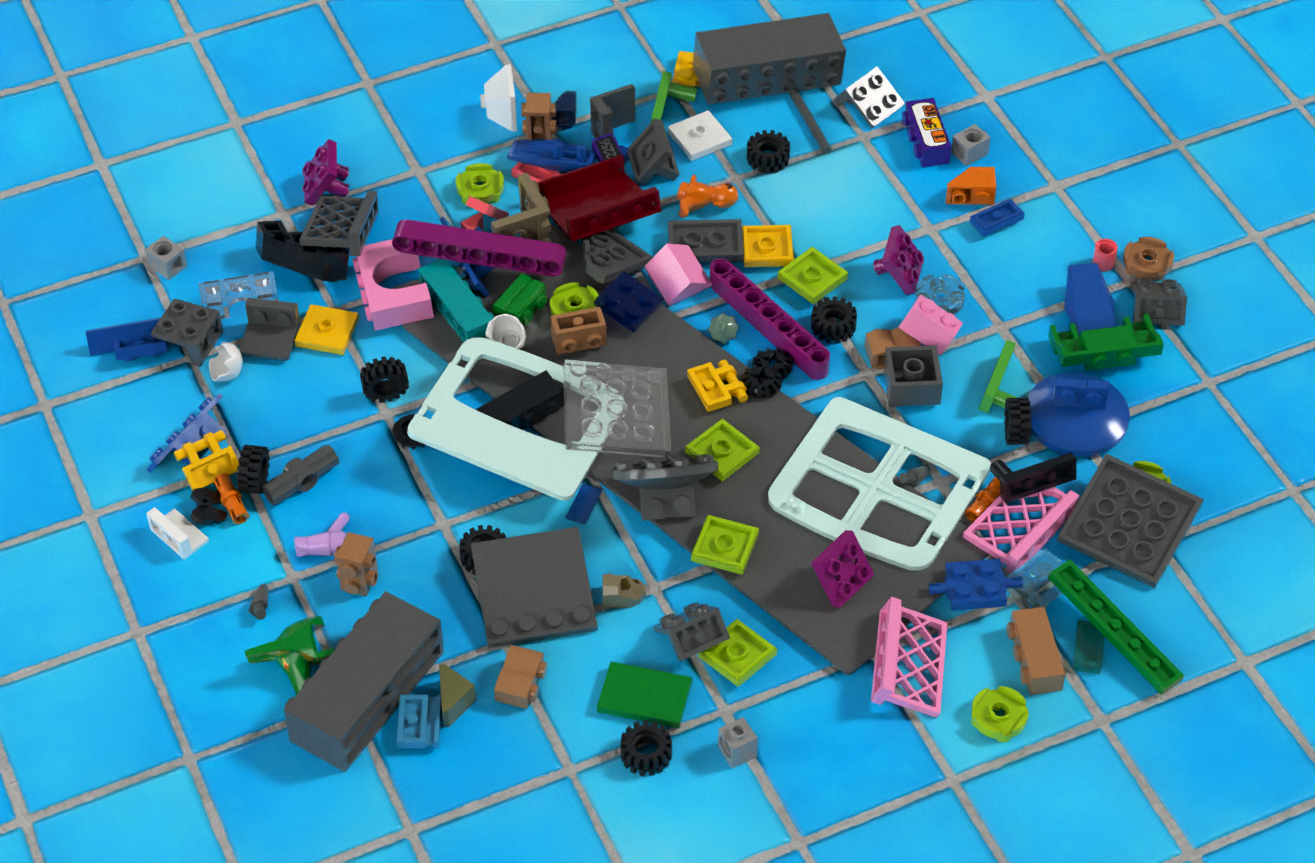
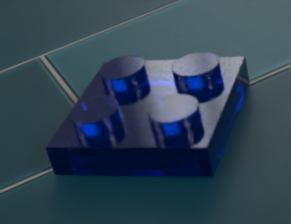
M623 271L595 299L594 305L601 307L603 312L635 333L662 305L664 298Z

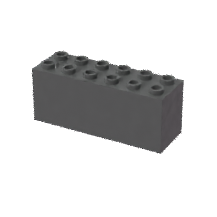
M825 13L696 32L692 67L706 102L710 105L789 93L794 88L798 91L841 85L846 49L830 14Z
M386 591L379 599H375L369 611L363 618H359L355 622L352 631L346 638H342L338 642L334 652L329 657L323 659L316 673L305 680L299 693L295 697L290 698L286 703L284 713L290 742L346 772L399 708L400 695H409L444 653L441 620Z

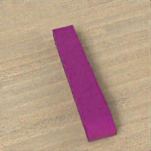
M408 219L398 222L392 240L394 249L402 253L556 277L562 273L567 254L566 249L557 243Z
M716 259L711 262L709 280L712 283V290L776 348H779L781 352L787 351L789 357L793 358V363L808 377L822 380L828 376L830 352L728 260Z

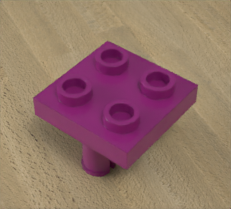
M328 139L323 146L317 148L315 156L311 161L305 163L302 171L304 175L302 188L304 203L313 206L324 192H329L339 197L347 196L349 184L343 182L348 177L349 167L337 163V142Z

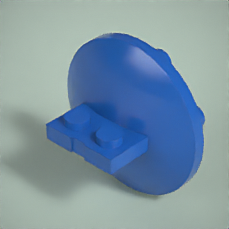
M1078 372L1055 374L1040 381L1028 394L1027 398H1029L1031 406V434L1040 443L1056 451L1059 455L1071 452L1074 456L1094 457L1115 447L1127 432L1130 413L1125 398L1109 381Z

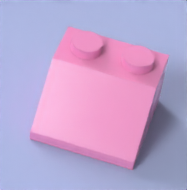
M920 295L899 328L925 346L937 345L938 354L941 356L956 336L963 322L958 320L953 314L937 306L934 301Z

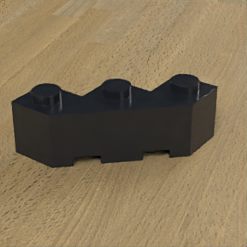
M281 220L257 222L255 248L261 260L321 281L336 282L338 280H347L349 253L346 248L300 245V237L303 231L287 232Z

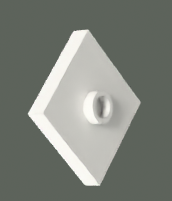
M709 110L668 126V134L691 161L732 145V137Z

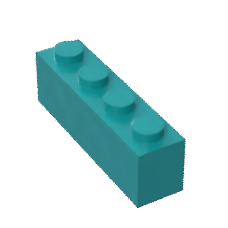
M438 259L418 268L419 283L427 284L431 301L463 343L471 338H486L488 323L494 318V315L490 311H486L480 297L475 296L471 291L469 283L461 279L454 264L450 265L445 259Z

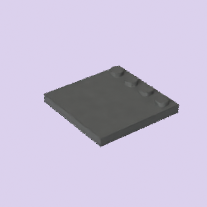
M1106 454L1059 533L1057 541L1156 588L1200 510L1204 499Z
M579 527L471 543L488 648L597 631L598 626Z

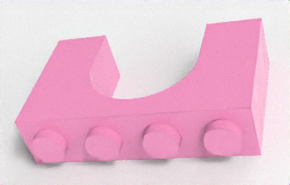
M393 239L364 245L361 255L352 258L355 273L360 272V274H356L359 289H365L360 291L363 305H369L364 307L367 321H373L375 331L434 318L431 298L426 283L400 289H387L379 286L384 279L392 275L420 268L418 255L397 251L392 246Z

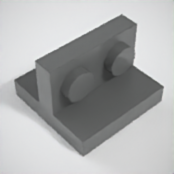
M655 118L627 148L636 183L643 186L655 173L660 177H666L673 181L680 175L663 121Z

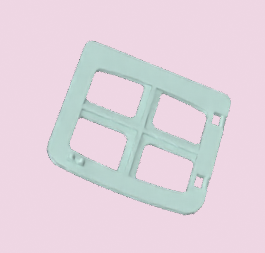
M836 397L828 403L771 485L768 492V501L774 511L834 541L845 530H850L854 532L864 554L907 570H922L929 567L936 559L943 544L948 540L965 510L974 499L976 492L988 477L991 462L985 457L848 399ZM840 428L864 434L888 443L891 446L876 470L872 473H865L822 454V450ZM910 455H916L959 478L944 504H937L893 484V479ZM808 471H817L859 491L858 497L842 520L836 519L808 505L793 495ZM967 479L975 481L971 489L963 486ZM884 501L931 521L921 540L914 547L892 542L861 530V527L879 502ZM931 535L939 538L935 546L927 543Z

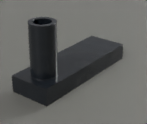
M1070 452L1014 472L1002 460H995L990 465V471L1000 481L1001 499L1008 503L1076 480V457Z

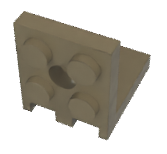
M527 172L518 175L521 213L491 222L492 233L513 237L521 233L517 237L551 242L549 238L551 224L548 219V215H550L548 201L545 196H541L537 182L532 181Z

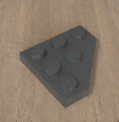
M612 229L581 239L584 270L595 281L602 284L645 268V265L653 258V256Z

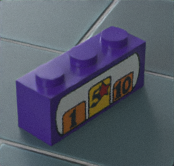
M934 98L906 101L905 111L902 112V122L904 126L908 127V139L914 144L915 158H919L922 167L950 164L952 146Z

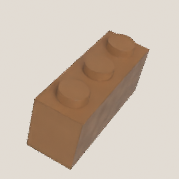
M1038 607L1012 611L1010 623L1006 624L1008 638L1013 639L1014 659L1016 662H1020L1021 665L1020 678L1022 684L1027 685L1029 695L1062 691L1066 674L1045 608Z

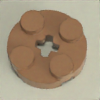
M1141 237L1139 241L1134 243L1131 241L1125 247L1123 263L1126 267L1125 271L1130 276L1161 281L1172 269L1174 253L1172 249L1170 252L1166 248L1167 244L1160 239ZM1147 256H1150L1151 260H1147L1145 258Z

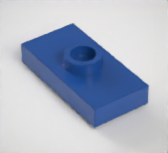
M1010 198L970 216V223L985 237L1023 220L1025 213Z

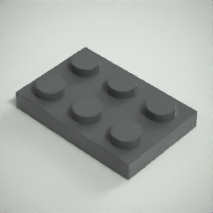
M741 219L668 221L669 244L689 245L698 262H712L716 259H726L729 262L744 261Z

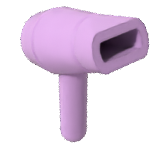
M341 513L327 532L309 537H295L294 545L297 557L334 555L336 548L342 545L346 537V533L341 530L349 521V515Z

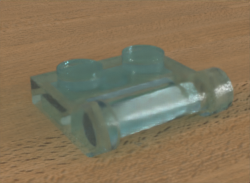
M1044 548L1007 576V578L1022 576L1023 588L1012 589L1026 599L1032 608L1044 607L1046 610L1048 604L1061 595L1062 592L1055 585L1042 595H1039L1037 591L1050 582L1048 579L1050 572L1062 565L1063 562Z

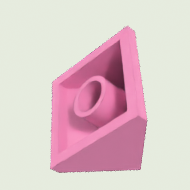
M666 244L645 265V270L668 307L712 286L711 281L689 245Z

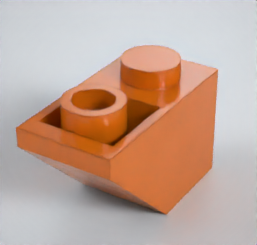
M969 167L947 183L946 204L994 205L996 194L995 167Z

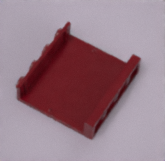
M622 155L537 182L542 197H546L549 204L550 215L548 216L572 242L661 212L659 190L656 187L642 190L625 173Z

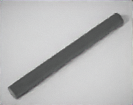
M794 88L788 94L824 154L830 153L832 148L798 90Z

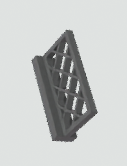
M368 191L365 198L320 196L300 237V245L350 248V256H360L379 213L378 191Z

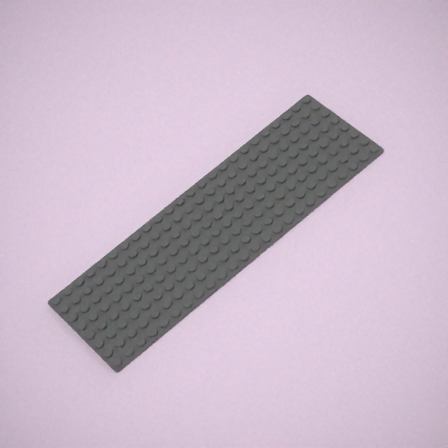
M552 224L551 232H549L551 242L562 245L567 252L563 271L559 276L550 277L495 268L481 278L490 294L489 296L485 297L479 290L475 292L470 286L472 293L475 296H479L486 311H490L493 314L492 305L521 273L531 277L532 280L535 279L544 283L547 302L542 309L536 310L528 325H523L526 339L524 346L520 350L584 375L615 390L622 397L624 402L622 414L588 473L640 514L639 488L612 479L611 470L615 468V462L631 461L633 464H639L640 458L656 457L660 461H667L666 456L682 455L684 458L693 459L685 453V446L722 418L760 447V453L723 482L712 474L703 480L693 483L696 516L664 517V519L649 521L691 554L707 515L759 528L758 538L743 575L711 566L708 567L844 674L852 675L876 654L879 613L891 597L902 600V607L923 613L945 594L929 595L928 587L929 583L945 582V563L984 560L989 555L963 538V533L968 527L959 521L948 540L943 544L934 562L925 569L911 571L865 554L875 575L841 608L833 607L811 565V562L833 540L779 514L772 509L768 501V492L771 485L818 418L781 391L769 398H755L748 395L747 401L740 403L737 397L731 396L732 405L707 412L687 377V369L709 362L717 369L719 368L718 363L725 359L729 365L735 368L737 372L736 377L741 381V376L744 375L745 369L748 367L624 276L605 284L595 281L584 270L582 246L576 241L572 242L565 233ZM469 274L462 278V280L467 281L470 278ZM572 282L579 283V286L587 288V285L593 287L600 297V307L606 323L607 345L557 355L551 337L550 316L552 315L550 312V298L553 297V292L559 286ZM431 301L434 318L403 324L402 327L449 364L456 356L463 341ZM574 302L571 303V306H579V305H580V304H577V305H576ZM461 359L457 365L465 368L468 362ZM479 359L466 378L495 399L533 378L534 375L487 359ZM760 377L758 380L759 385L765 380L764 378ZM722 380L724 385L728 384L727 381ZM558 386L562 391L566 406L529 427L545 439L571 447L577 446L600 407L590 400ZM838 432L834 433L822 450V454L865 473L874 472L880 464ZM810 470L802 479L793 495L808 505L836 519L842 520L858 497L859 491L824 474ZM897 475L893 479V484L897 487L928 499L909 484H902ZM884 501L879 502L861 527V530L892 542L914 547L921 540L931 521ZM931 535L927 543L935 546L939 538ZM901 618L906 627L911 623L909 619Z

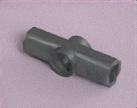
M330 445L322 446L304 459L294 458L286 464L283 473L261 486L262 492L272 505L279 504L298 490L307 492L315 486L318 477L339 464V458Z

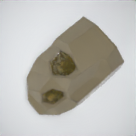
M602 574L603 606L631 608L640 604L645 598L646 585L642 581L633 579L628 575Z

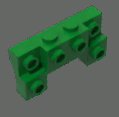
M1143 314L1142 322L1131 323L1129 316L1123 318L1122 326L1081 331L1080 337L1075 323L1069 324L1068 331L1058 333L1055 325H1050L1048 334L1054 355L1058 354L1062 367L1084 364L1086 371L1135 365L1138 357L1162 355L1164 346L1161 336L1153 327L1149 314Z

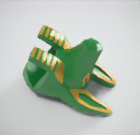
M317 616L305 618L291 624L284 629L275 641L245 650V656L248 659V663L276 660L288 676L297 695L302 689L305 680L311 677V665H320L323 659L329 657L334 652L335 648L317 652L313 632L325 626L322 617Z

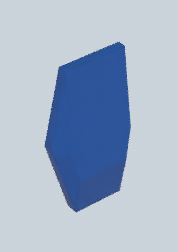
M560 139L514 140L507 159L548 170L570 172L592 165L596 153L587 150L584 145L576 146Z
M1097 263L1069 265L1067 269L1064 309L1070 323H1075L1079 337L1081 331L1116 327L1114 300Z

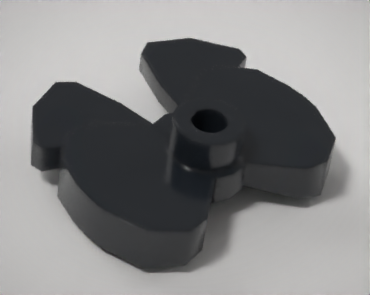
M197 488L191 492L190 498L197 503L196 508L191 513V518L194 522L202 525H212L225 521L228 515L227 512L213 508V505L222 504L218 490L214 492L207 488Z

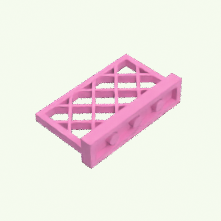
M1052 487L1026 496L1038 497L1039 504L1026 505L1023 497L1019 499L1021 505L1007 506L1000 495L965 530L963 538L994 558L1000 559L1002 563L1007 565L1006 572L1015 577L1063 527L1078 503V494L1071 490L1065 494L1056 487ZM1043 496H1053L1058 501L1056 503L1044 504ZM1041 511V519L1029 520L1027 512ZM1009 513H1023L1024 520L1010 521ZM992 514H1004L1005 521L991 522L990 516ZM1026 527L1027 533L1025 535L1013 536L1012 528ZM1007 528L1009 536L994 537L993 529ZM977 530H988L990 537L980 538L974 533ZM996 544H1011V550L1007 554L997 549Z
M891 597L879 613L871 702L882 705L884 701H888L937 718L941 712L947 622L902 607V600ZM901 618L909 619L915 627L908 630L901 621ZM930 626L938 629V637L933 639L925 627ZM918 631L926 643L919 645L911 634ZM903 638L912 647V650L907 653L899 644V640ZM930 647L935 653L936 659L931 661L923 649ZM916 653L924 666L917 668L910 659V656ZM903 661L910 670V673L903 675L897 667V663ZM928 669L934 677V682L929 684L921 672ZM914 676L922 686V689L915 691L907 679ZM901 684L909 696L904 697L895 694V686ZM926 692L933 701L932 706L925 704L919 695Z

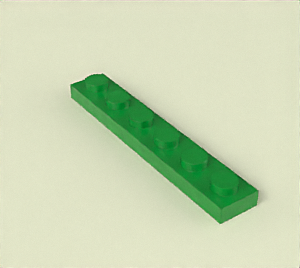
M1070 559L1050 572L1048 579L1161 695L1182 681L1184 675Z

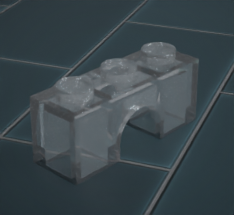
M273 271L199 283L202 306L219 311L221 319L230 318V307L236 302L247 301V298L278 301Z

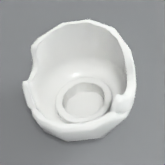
M509 314L495 316L488 323L486 329V338L519 350L524 346L526 339L525 329L515 316Z
M223 342L220 346L215 347L219 354L209 360V373L211 379L215 382L232 381L238 377L242 369L243 359L238 347L229 342Z

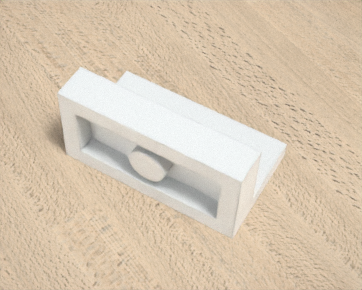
M155 507L146 513L150 530L183 559H186L209 542V538L175 508L165 516Z

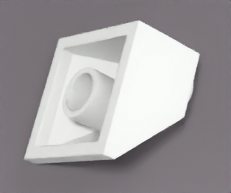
M511 64L505 65L484 84V94H480L481 108H486L487 118L515 132L517 131L516 102Z

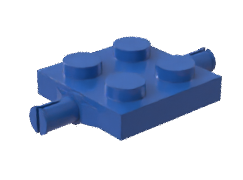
M1000 559L945 563V582L928 584L929 595L946 593L950 600L951 610L955 611L1007 607V589L1023 588L1022 576L1006 578L1002 572Z

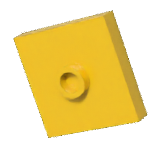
M791 225L742 226L744 267H784L794 260Z
M310 304L294 340L295 346L344 355L358 323L359 314Z

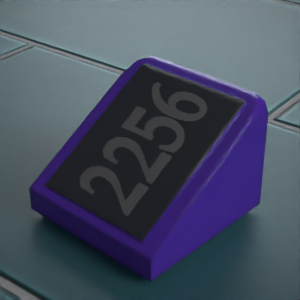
M612 133L592 140V152L596 153L595 157L599 162L622 155L624 159L619 144Z

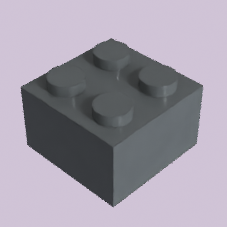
M937 345L885 347L883 369L889 407L940 405L943 382Z

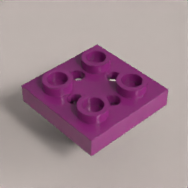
M900 225L891 227L883 258L874 260V270L878 275L889 272L905 295H911L916 291L924 257L922 252L913 244L910 236L905 233Z
M845 530L811 562L832 606L841 608L875 575L854 532L850 530Z

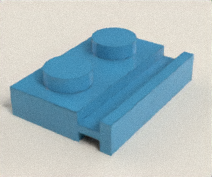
M400 695L397 749H426V746H434L435 749H439L441 695H437V697H429V695Z

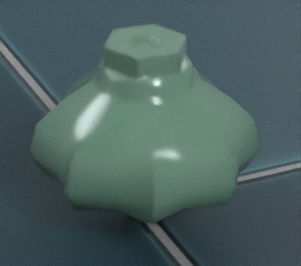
M721 313L719 316L711 318L708 331L712 335L713 341H719L725 345L729 340L736 338L739 326L736 324L734 316H727Z

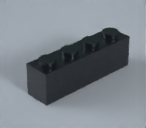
M545 370L475 410L523 430L526 427L533 426L549 414L558 412L560 408L566 405L562 391L548 371Z

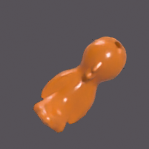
M693 174L690 183L682 182L677 193V200L680 201V211L678 214L680 217L685 218L689 212L699 210L709 203L719 208L731 207L738 200V190L729 181L716 186H708L704 183L696 182L697 177Z

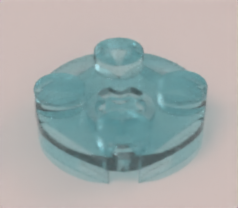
M942 274L941 277L933 278V275H928L922 278L916 286L915 301L922 295L953 315L958 313L964 306V286L953 276ZM941 294H944V295H945L944 297H937V296H936V295H941Z

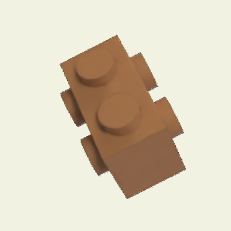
M527 93L526 102H522L521 107L522 117H526L522 124L523 134H527V140L551 139L552 135H556V120H552V117L556 115V103H551V93Z
M601 307L550 316L551 337L557 355L607 345L606 323Z
M347 532L342 545L336 548L334 554V561L337 562L338 567L337 578L340 580L341 590L353 595L367 596L371 586L374 587L378 580L374 538Z

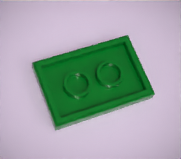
M610 661L597 704V712L639 721L648 720L649 723L655 721L659 725L680 729L692 686V677Z

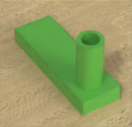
M663 71L651 122L655 118L661 120L667 96L694 102L697 89L671 83L672 73Z
M1006 340L978 410L988 413L992 404L1005 409L1007 398H1018L998 390L1016 343Z

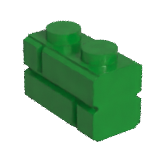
M521 273L492 305L494 317L509 314L517 317L522 325H528L536 310L542 309L547 302L546 287L544 283L535 279L532 280L531 277Z

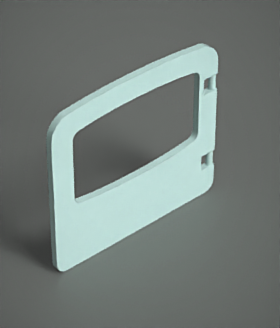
M471 338L460 346L456 356L449 363L423 402L422 407L409 423L407 434L411 439L556 499L568 501L575 495L621 416L624 402L615 390L561 365L486 338ZM461 359L468 362L465 368L457 365ZM479 359H487L534 376L547 370L558 386L590 400L600 408L579 444L571 447L494 419L459 402L454 398V395ZM427 410L434 413L431 419L423 417Z

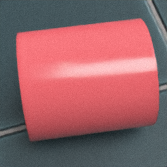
M1100 239L1096 242L1092 263H1097L1100 271L1107 272L1114 268L1118 249L1117 244L1111 239Z

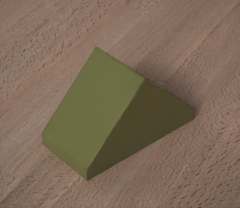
M439 664L444 727H450L476 701L475 685L447 665Z

